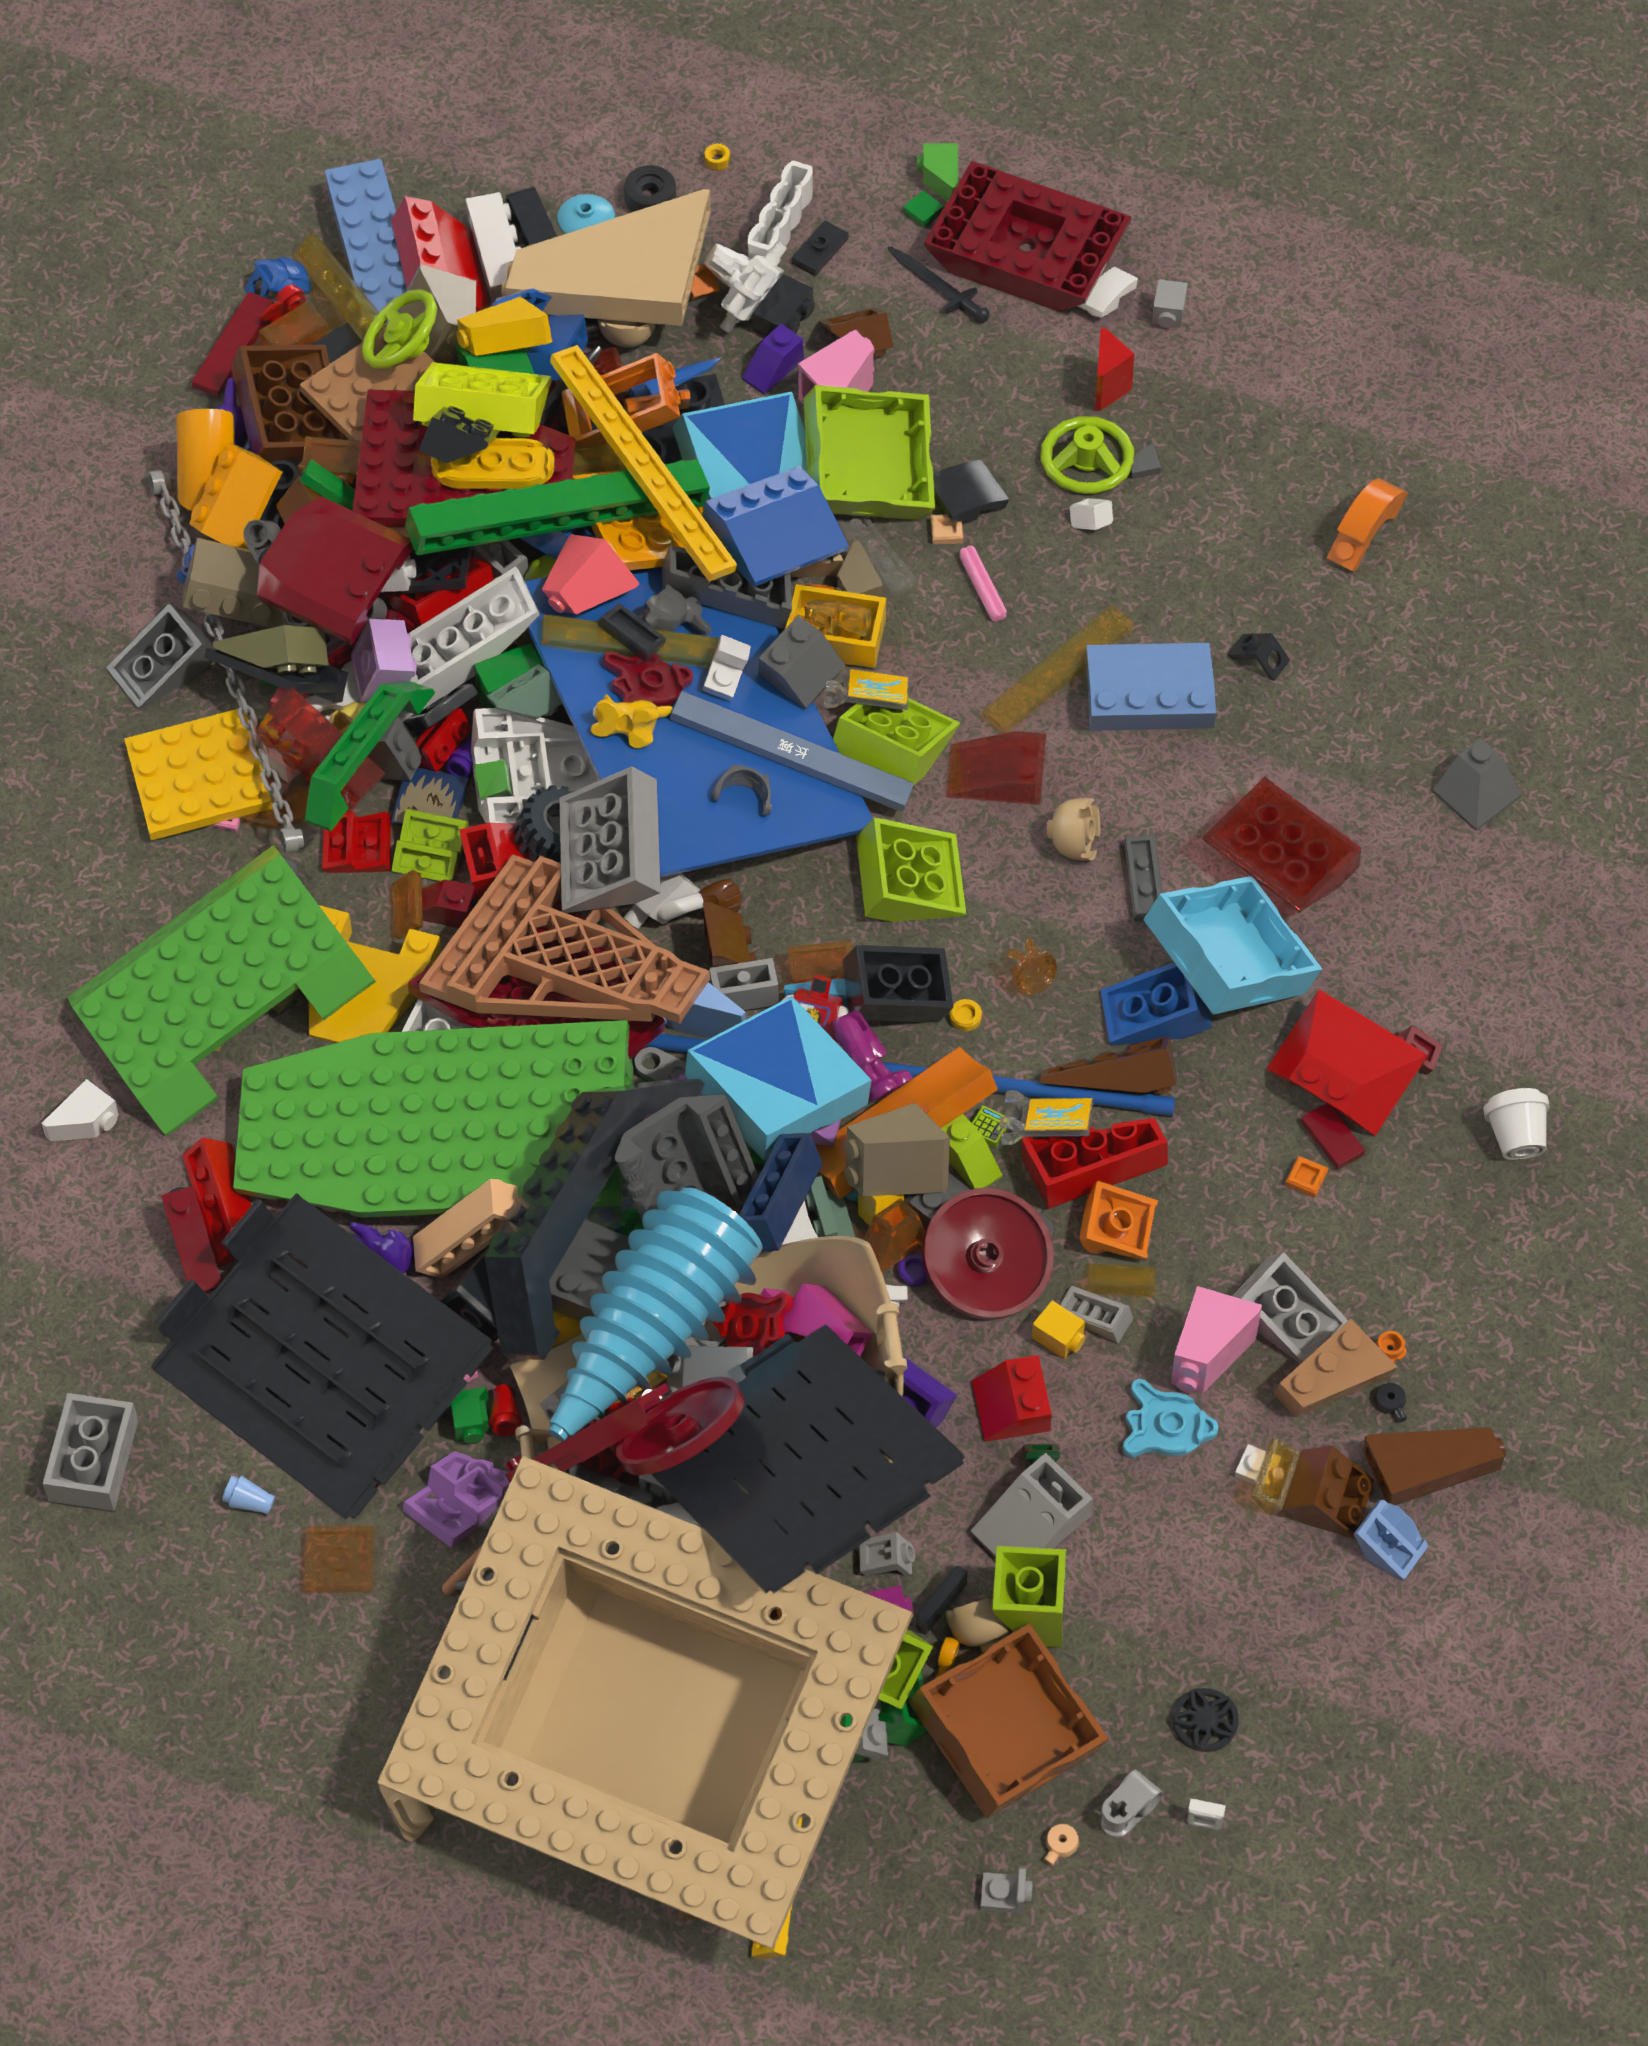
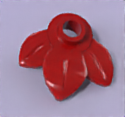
M295 284L287 285L281 289L276 295L277 302L270 305L259 318L261 322L270 320L269 328L273 331L286 326L290 322L292 315L298 314L306 304L304 291L300 287L297 288Z

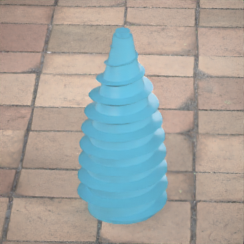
M685 1187L679 1192L671 1190L662 1191L656 1199L659 1210L652 1209L643 1214L642 1222L644 1229L634 1230L629 1235L628 1242L631 1250H621L615 1256V1264L618 1271L606 1272L602 1277V1284L606 1293H596L590 1298L591 1309L595 1317H584L580 1321V1329L586 1342H576L572 1345V1352L577 1364L575 1368L567 1371L569 1383L565 1393L560 1396V1403L550 1421L551 1427L548 1431L554 1438L562 1442L575 1435L599 1414L604 1415L603 1411L617 1400L628 1403L625 1393L636 1386L641 1389L648 1388L651 1390L652 1387L646 1376L653 1371L664 1375H672L673 1372L667 1358L672 1354L682 1358H690L691 1352L685 1340L689 1337L700 1341L708 1340V1332L702 1324L706 1319L718 1323L725 1321V1315L718 1304L721 1301L731 1304H739L741 1302L740 1294L734 1285L737 1282L745 1285L756 1284V1277L750 1265L762 1251V1243L754 1230L724 1203L705 1192Z

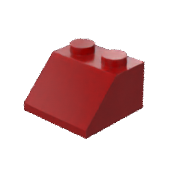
M1039 1355L1005 1360L972 1380L984 1442L1051 1431L1052 1413Z

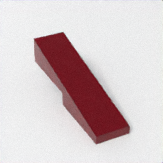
M250 292L246 294L192 380L193 388L217 397L226 388L227 381L230 378H234L231 365L239 346H253L268 328L270 320L261 322L259 318L270 305L274 304V301Z

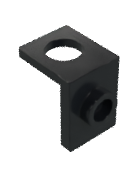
M1272 633L1243 634L1228 653L1231 659H1256L1269 679L1273 681L1276 680L1290 661ZM1271 651H1275L1278 656V664L1275 668L1270 667L1268 662Z

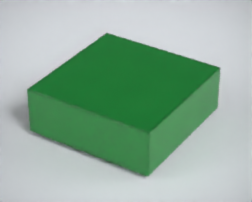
M921 191L903 206V213L924 228L942 213L944 206L925 191Z

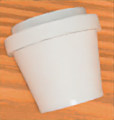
M1520 1088L1501 1092L1491 1097L1483 1108L1485 1120L1491 1124L1503 1158L1507 1160L1533 1158L1547 1150L1546 1117L1550 1105L1548 1096L1540 1093L1539 1090Z

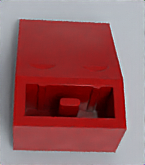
M489 822L459 829L471 882L476 887L477 901L481 899L512 855L528 859L529 855L527 853L522 855L519 851L521 844H515L514 837L516 833H514V826L516 823Z

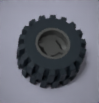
M550 785L547 790L542 787L535 794L532 793L525 803L514 826V833H516L514 840L515 844H521L519 848L522 855L526 853L529 855L527 860L535 862L542 856L561 863L559 798L572 793L569 791V787L562 786L560 789H557L556 785Z

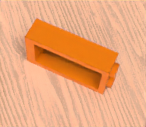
M658 353L600 376L614 395L657 378L662 403L630 415V418L641 433L680 417L678 405L681 403V399L674 385V378H676L675 369L670 361H666ZM570 389L562 391L569 436L576 438V448L584 455L610 446L599 429L592 431L589 415Z

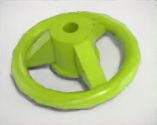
M422 289L409 290L395 297L381 309L371 322L363 339L362 354L367 365L377 370L389 369L404 362L407 358L419 356L426 349L429 343V333L435 323L437 305L433 294ZM421 301L425 304V311L414 320L409 313L400 314L398 311L411 302ZM389 320L384 332V340L388 344L375 356L373 352L375 340L381 328Z
M1079 416L1062 421L1048 432L1041 445L1040 461L1048 477L1061 488L1077 494H1098L1112 490L1128 477L1133 464L1135 449L1127 433L1115 423L1100 417ZM1076 430L1074 439L1052 460V450L1057 439L1069 431ZM1101 431L1109 433L1119 442L1123 450L1121 466L1104 444V436ZM1072 465L1082 471H1093L1101 468L1111 477L1097 482H1079L1064 476L1060 471Z

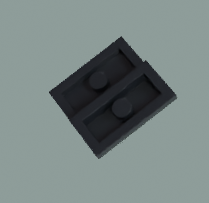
M982 460L961 463L933 474L934 497L951 522L977 520L980 511L1005 509L1008 504L1009 498Z

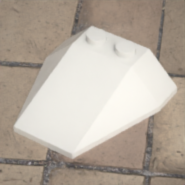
M499 708L474 710L471 754L478 810L485 823H516L528 798L542 787L547 790L550 785H556L557 789L566 786L569 787V791L574 792L599 781L574 726ZM505 759L509 770L512 796L489 797L481 801L474 765Z

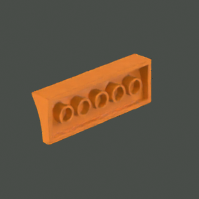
M959 1046L839 1129L834 1147L816 1145L823 1163L817 1176H822L823 1183L840 1200L855 1189L847 1183L844 1176V1168L846 1167L844 1144L847 1141V1126L916 1103L942 1128L998 1090L991 1070L974 1060Z

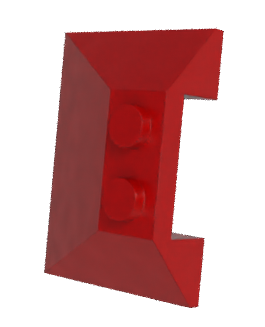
M1318 989L1266 1070L1293 1087L1294 1085L1299 1086L1343 1113L1355 1125L1376 1136L1423 1065L1428 1054Z

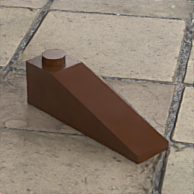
M1170 1035L1128 1045L1129 1049L1125 1050L1124 1054L1121 1055L1111 1051L1100 1053V1055L1093 1058V1063L1087 1064L1086 1059H1080L1042 1070L1041 1082L1044 1084L1142 1093L1152 1091L1153 1095L1167 1093L1172 1090L1171 1086H1176L1177 1082Z

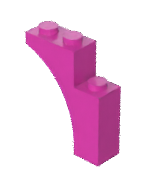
M802 1284L795 1297L792 1296V1309L783 1319L785 1335H803L807 1337L826 1324L860 1356L873 1333L826 1286ZM764 1288L760 1295L772 1298L779 1293L791 1294L785 1290Z

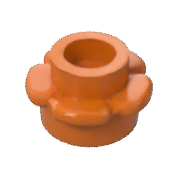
M1386 1331L1375 1342L1393 1362L1397 1359H1403L1406 1355V1342L1398 1332ZM1392 1346L1393 1350H1388L1387 1347Z

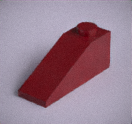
M193 1186L161 1195L186 1282L190 1279L194 1280L205 1293L215 1290L220 1285L221 1278Z

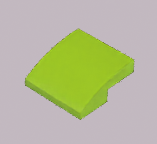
M405 809L400 840H397L392 871L438 881L444 879L454 881L463 850L459 829L467 828L469 821Z

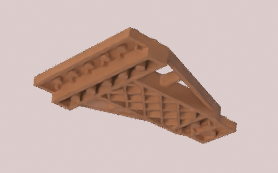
M512 855L419 982L420 992L476 1013L652 1022L654 1017L658 1015L680 1024L709 982L710 971L681 961L669 950L654 945L610 907L593 909L586 920L553 909L552 907L562 894L561 863L542 856L536 862ZM600 918H603L619 932L597 925V922ZM544 927L549 929V931L537 933L536 929ZM571 937L579 941L566 944L564 938ZM559 941L560 946L548 949L543 948V943ZM536 946L538 949L536 952L525 955L521 954V950L524 948ZM599 947L607 951L594 954L593 948ZM587 950L589 956L573 960L570 955ZM565 956L567 962L550 965V959ZM629 958L636 962L623 965L621 959ZM615 961L617 967L601 970L599 966L600 964ZM594 967V973L579 976L577 970ZM635 973V975L630 981L628 975ZM505 975H511L538 985V988L529 1000L488 998ZM622 977L624 983L608 987L607 980ZM554 991L585 1003L542 1000L547 993Z

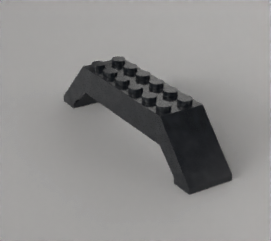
M700 1079L657 1080L585 1091L574 1099L571 1105L572 1110L566 1120L557 1128L555 1132L556 1137L550 1147L541 1155L539 1159L540 1164L534 1174L524 1183L521 1196L516 1204L507 1212L505 1223L500 1231L491 1239L490 1248L484 1256L501 1353L506 1358L545 1360L559 1336L560 1331L555 1328L549 1280L616 1168L615 1155L623 1134L642 1122L647 1114L658 1112L676 1099L698 1096L705 1085Z

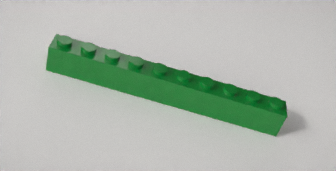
M680 460L675 463L665 464L696 508L703 507L707 500L710 486L699 460ZM621 470L616 473L596 474L586 478L566 479L561 482L544 485L536 484L532 487L507 489L490 494H477L472 497L448 499L431 504H418L409 507L405 528L416 555L592 526L600 522L604 524L660 513L628 470Z

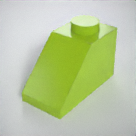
M961 1114L941 1128L950 1137L949 1164L972 1189L987 1188L1003 1176L983 1135L964 1114Z

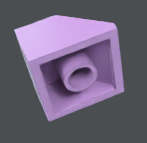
M369 619L351 653L360 702L367 703L383 683L410 681L415 676L417 664L411 655V636L406 631L404 620Z

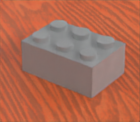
M67 1393L43 1480V1487L48 1501L115 1511L138 1424L134 1403Z

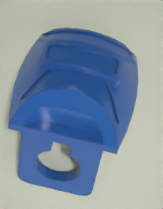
M288 257L255 262L254 266L256 268L245 287L246 293L256 294L255 284L258 280H263L259 296L267 298L270 291L279 292L290 284H295L297 288L300 287L304 293L313 291L311 280L305 267L299 261H293Z

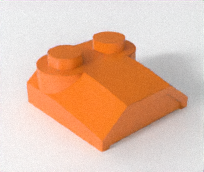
M1096 1181L1092 1186L1085 1205L1080 1230L1082 1246L1093 1254H1101L1108 1251L1146 1260L1148 1258L1147 1249L1153 1216L1158 1200Z

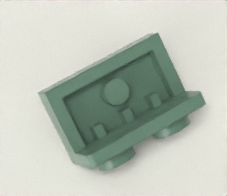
M822 1176L816 1177L805 1198L808 1212L813 1211L815 1220L812 1221V1225L817 1237H855L844 1197L839 1200L831 1190L826 1191Z

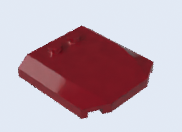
M320 496L291 514L261 560L257 588L258 599L349 644H353L368 621L367 612L394 570L401 569L412 552L413 545L410 538Z

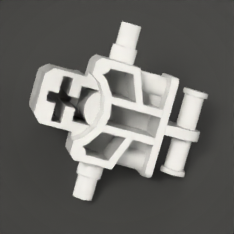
M777 241L771 252H768L765 257L756 255L752 259L717 243L710 250L703 262L704 265L720 281L730 287L728 294L721 303L722 307L728 311L726 318L720 325V328L730 333L735 324L740 320L748 321L752 318L754 310L784 272L777 265L787 249L785 245Z

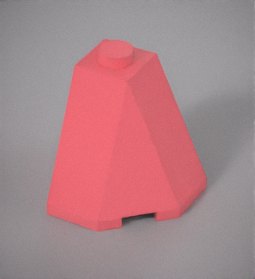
M571 534L567 538L542 591L549 598L548 603L555 611L578 614L636 588L640 583L605 539Z

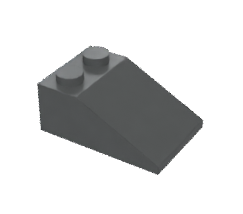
M169 603L106 668L138 709H142L200 676L213 662L204 657L206 648H213V644L187 612Z

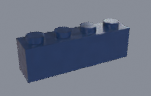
M810 1133L780 1134L739 1214L759 1237L762 1243V1251L780 1250L823 1164Z

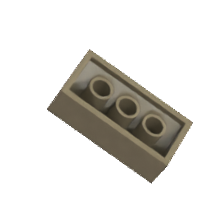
M201 538L196 539L182 590V604L184 608L270 628L289 625L281 610L258 599L259 567L250 550Z

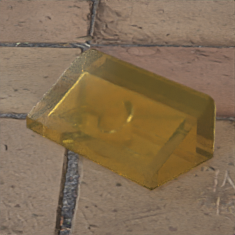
M1089 1263L1088 1291L1097 1295L1154 1298L1155 1267Z
M1275 1437L1270 1439L1251 1493V1497L1271 1516L1282 1510L1301 1454L1299 1450Z

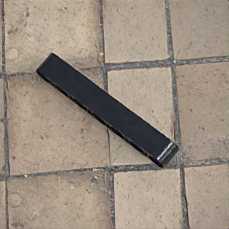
M534 186L506 194V203L509 204L510 211L513 212L514 216H512L518 232L523 234L521 239L525 247L558 237ZM585 318L588 342L599 339L600 334L595 318Z

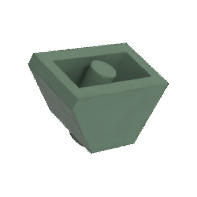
M540 664L487 695L488 700L499 709L537 718L555 713L559 708L558 706L562 704L549 671Z

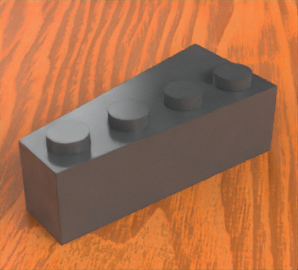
M669 546L662 566V590L668 584L674 590L681 593L685 599L694 597L700 604L784 629L792 612L790 573L755 587L737 569L731 574L709 582L685 548Z

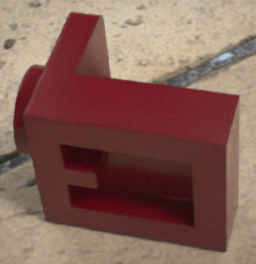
M1413 1025L1401 1033L1399 1031L1395 1033L1396 1036L1428 1054L1419 1070L1426 1075L1432 1072L1443 1045Z

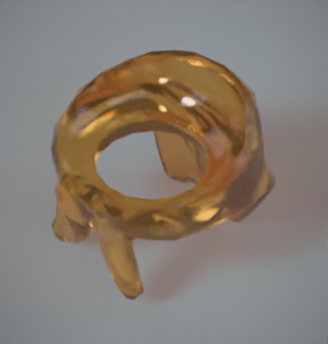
M1029 937L1025 942V949L1028 955L1013 949L1008 950L1007 954L1018 961V964L1011 967L1013 986L1022 993L1032 995L1045 990L1051 985L1056 977L1057 963L1055 957L1048 950L1039 951L1033 939Z

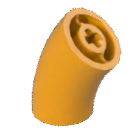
M194 409L183 411L176 415L177 499L180 505L188 510L193 511L194 507L199 504L204 493L205 484L212 477L216 469L220 453L226 448L228 442L234 444V416L229 411Z

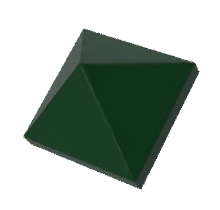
M1057 1444L1025 1445L1026 1459L1032 1464L1045 1453L1055 1462L1060 1459V1450Z

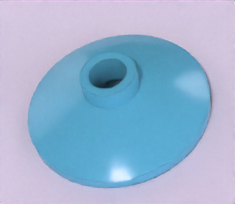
M583 194L574 196L564 202L558 211L557 220L562 231L567 234L615 218V211L612 205L604 198Z

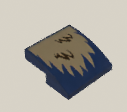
M417 768L411 781L403 780L391 822L402 826L405 809L458 818L460 808H463L470 779Z

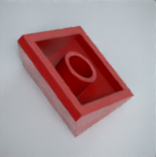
M1100 328L1095 411H1102L1132 390L1135 354L1106 328Z

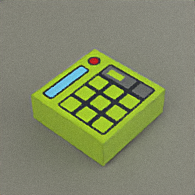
M983 1105L972 1124L983 1135L987 1145L996 1149L1009 1129L1012 1119Z

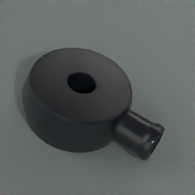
M1395 1383L1381 1385L1374 1396L1377 1408L1386 1414H1394L1398 1423L1405 1421L1407 1416L1402 1410L1406 1404L1405 1391Z

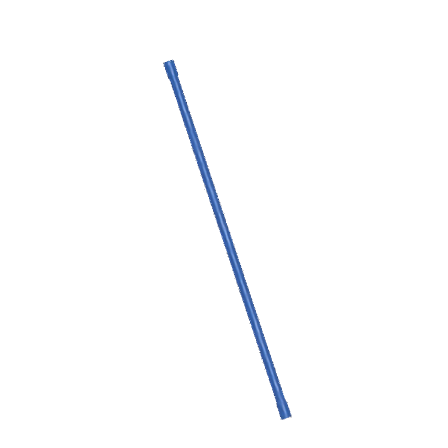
M660 1034L644 1048L655 1047L660 1050L687 1053L689 1049L707 1039ZM883 1062L889 1071L907 1070L913 1078L928 1069L927 1067ZM993 1076L998 1088L995 1091L996 1093L1043 1099L1092 1098L1091 1105L1137 1110L1147 1114L1173 1117L1175 1097L1044 1084L1037 1081Z

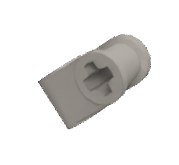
M1133 1770L1103 1803V1815L1100 1823L1102 1830L1112 1838L1124 1837L1144 1816H1147L1158 1805L1164 1792L1138 1770Z

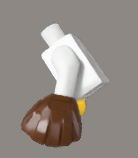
M678 873L660 877V894L635 903L624 918L637 929L640 928L648 916L661 924H665L669 920L697 909L703 911V902H711L738 912L742 904V895L738 885L734 884L732 879L720 880L700 890L685 875Z

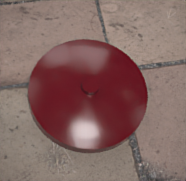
M976 1188L952 1197L933 1215L927 1225L922 1241V1262L929 1284L945 1304L971 1318L999 1320L1018 1314L1041 1295L1052 1273L1054 1249L1050 1232L1045 1222L1029 1203L1017 1195L1001 1189Z
M712 1377L689 1384L661 1399L660 1403L647 1409L645 1412L649 1419L648 1425L620 1440L616 1448V1456L624 1469L634 1475L653 1474L676 1466L710 1446L731 1427L743 1409L745 1403L744 1395L737 1383L728 1377Z

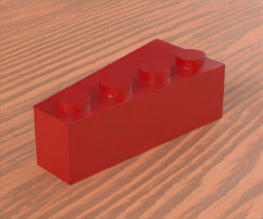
M1155 1118L1112 1124L1111 1128L1101 1130L1089 1127L1088 1135L1049 1136L1040 1139H1033V1136L1021 1137L1022 1160L1048 1209L1090 1194L1092 1186L1096 1181L1115 1185L1168 1165V1142Z

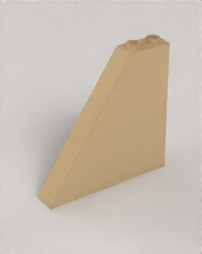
M703 189L516 250L513 262L509 261L508 280L502 283V297L535 288L552 296L543 310L548 315L584 314L585 318L682 326L711 213L710 190Z

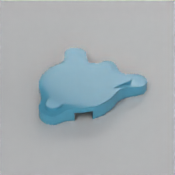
M1136 1379L1131 1384L1130 1393L1141 1406V1409L1131 1410L1126 1414V1423L1131 1430V1435L1126 1438L1122 1447L1126 1457L1135 1458L1149 1452H1156L1166 1456L1185 1455L1196 1449L1203 1442L1211 1441L1217 1436V1421L1207 1416L1204 1410L1201 1411L1194 1403L1193 1398L1177 1392L1158 1391L1143 1379Z

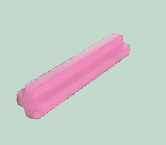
M969 545L966 548H962L959 557L990 619L993 622L1005 619L1007 610L975 547Z

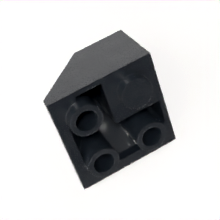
M443 407L432 417L419 451L449 463L487 448L498 437L499 431L493 429L494 425L486 420L477 418L475 421L466 417V413L457 407Z

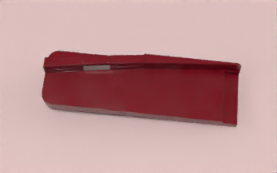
M666 1383L534 1457L532 1460L547 1466L554 1463L555 1467L562 1472L580 1462L582 1463L647 1426L649 1419L645 1411L660 1403L659 1397L670 1391ZM520 1456L505 1463V1468L509 1471L505 1476L509 1483H511L521 1461Z

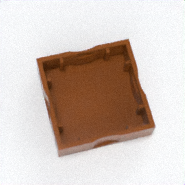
M1030 1623L991 1645L978 1658L957 1665L920 1687L909 1701V1704L986 1819H989L1098 1752L1109 1739L1081 1697L1067 1684L1057 1662Z

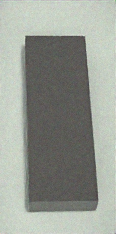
M1155 835L1124 837V850L1134 922L1144 921L1143 919L1159 894L1163 893Z

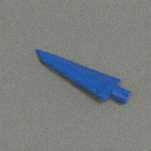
M721 357L675 369V387L712 370ZM657 378L630 388L631 398L660 394Z

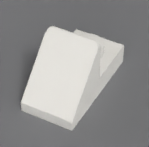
M721 635L702 691L731 702L742 671L748 661L751 646Z

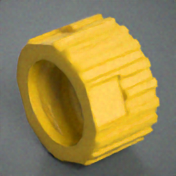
M718 143L707 147L704 153L705 165L709 169L725 170L730 161V150L728 147ZM716 155H721V156H723L722 158H720V159H718V160L712 159V158L715 157Z

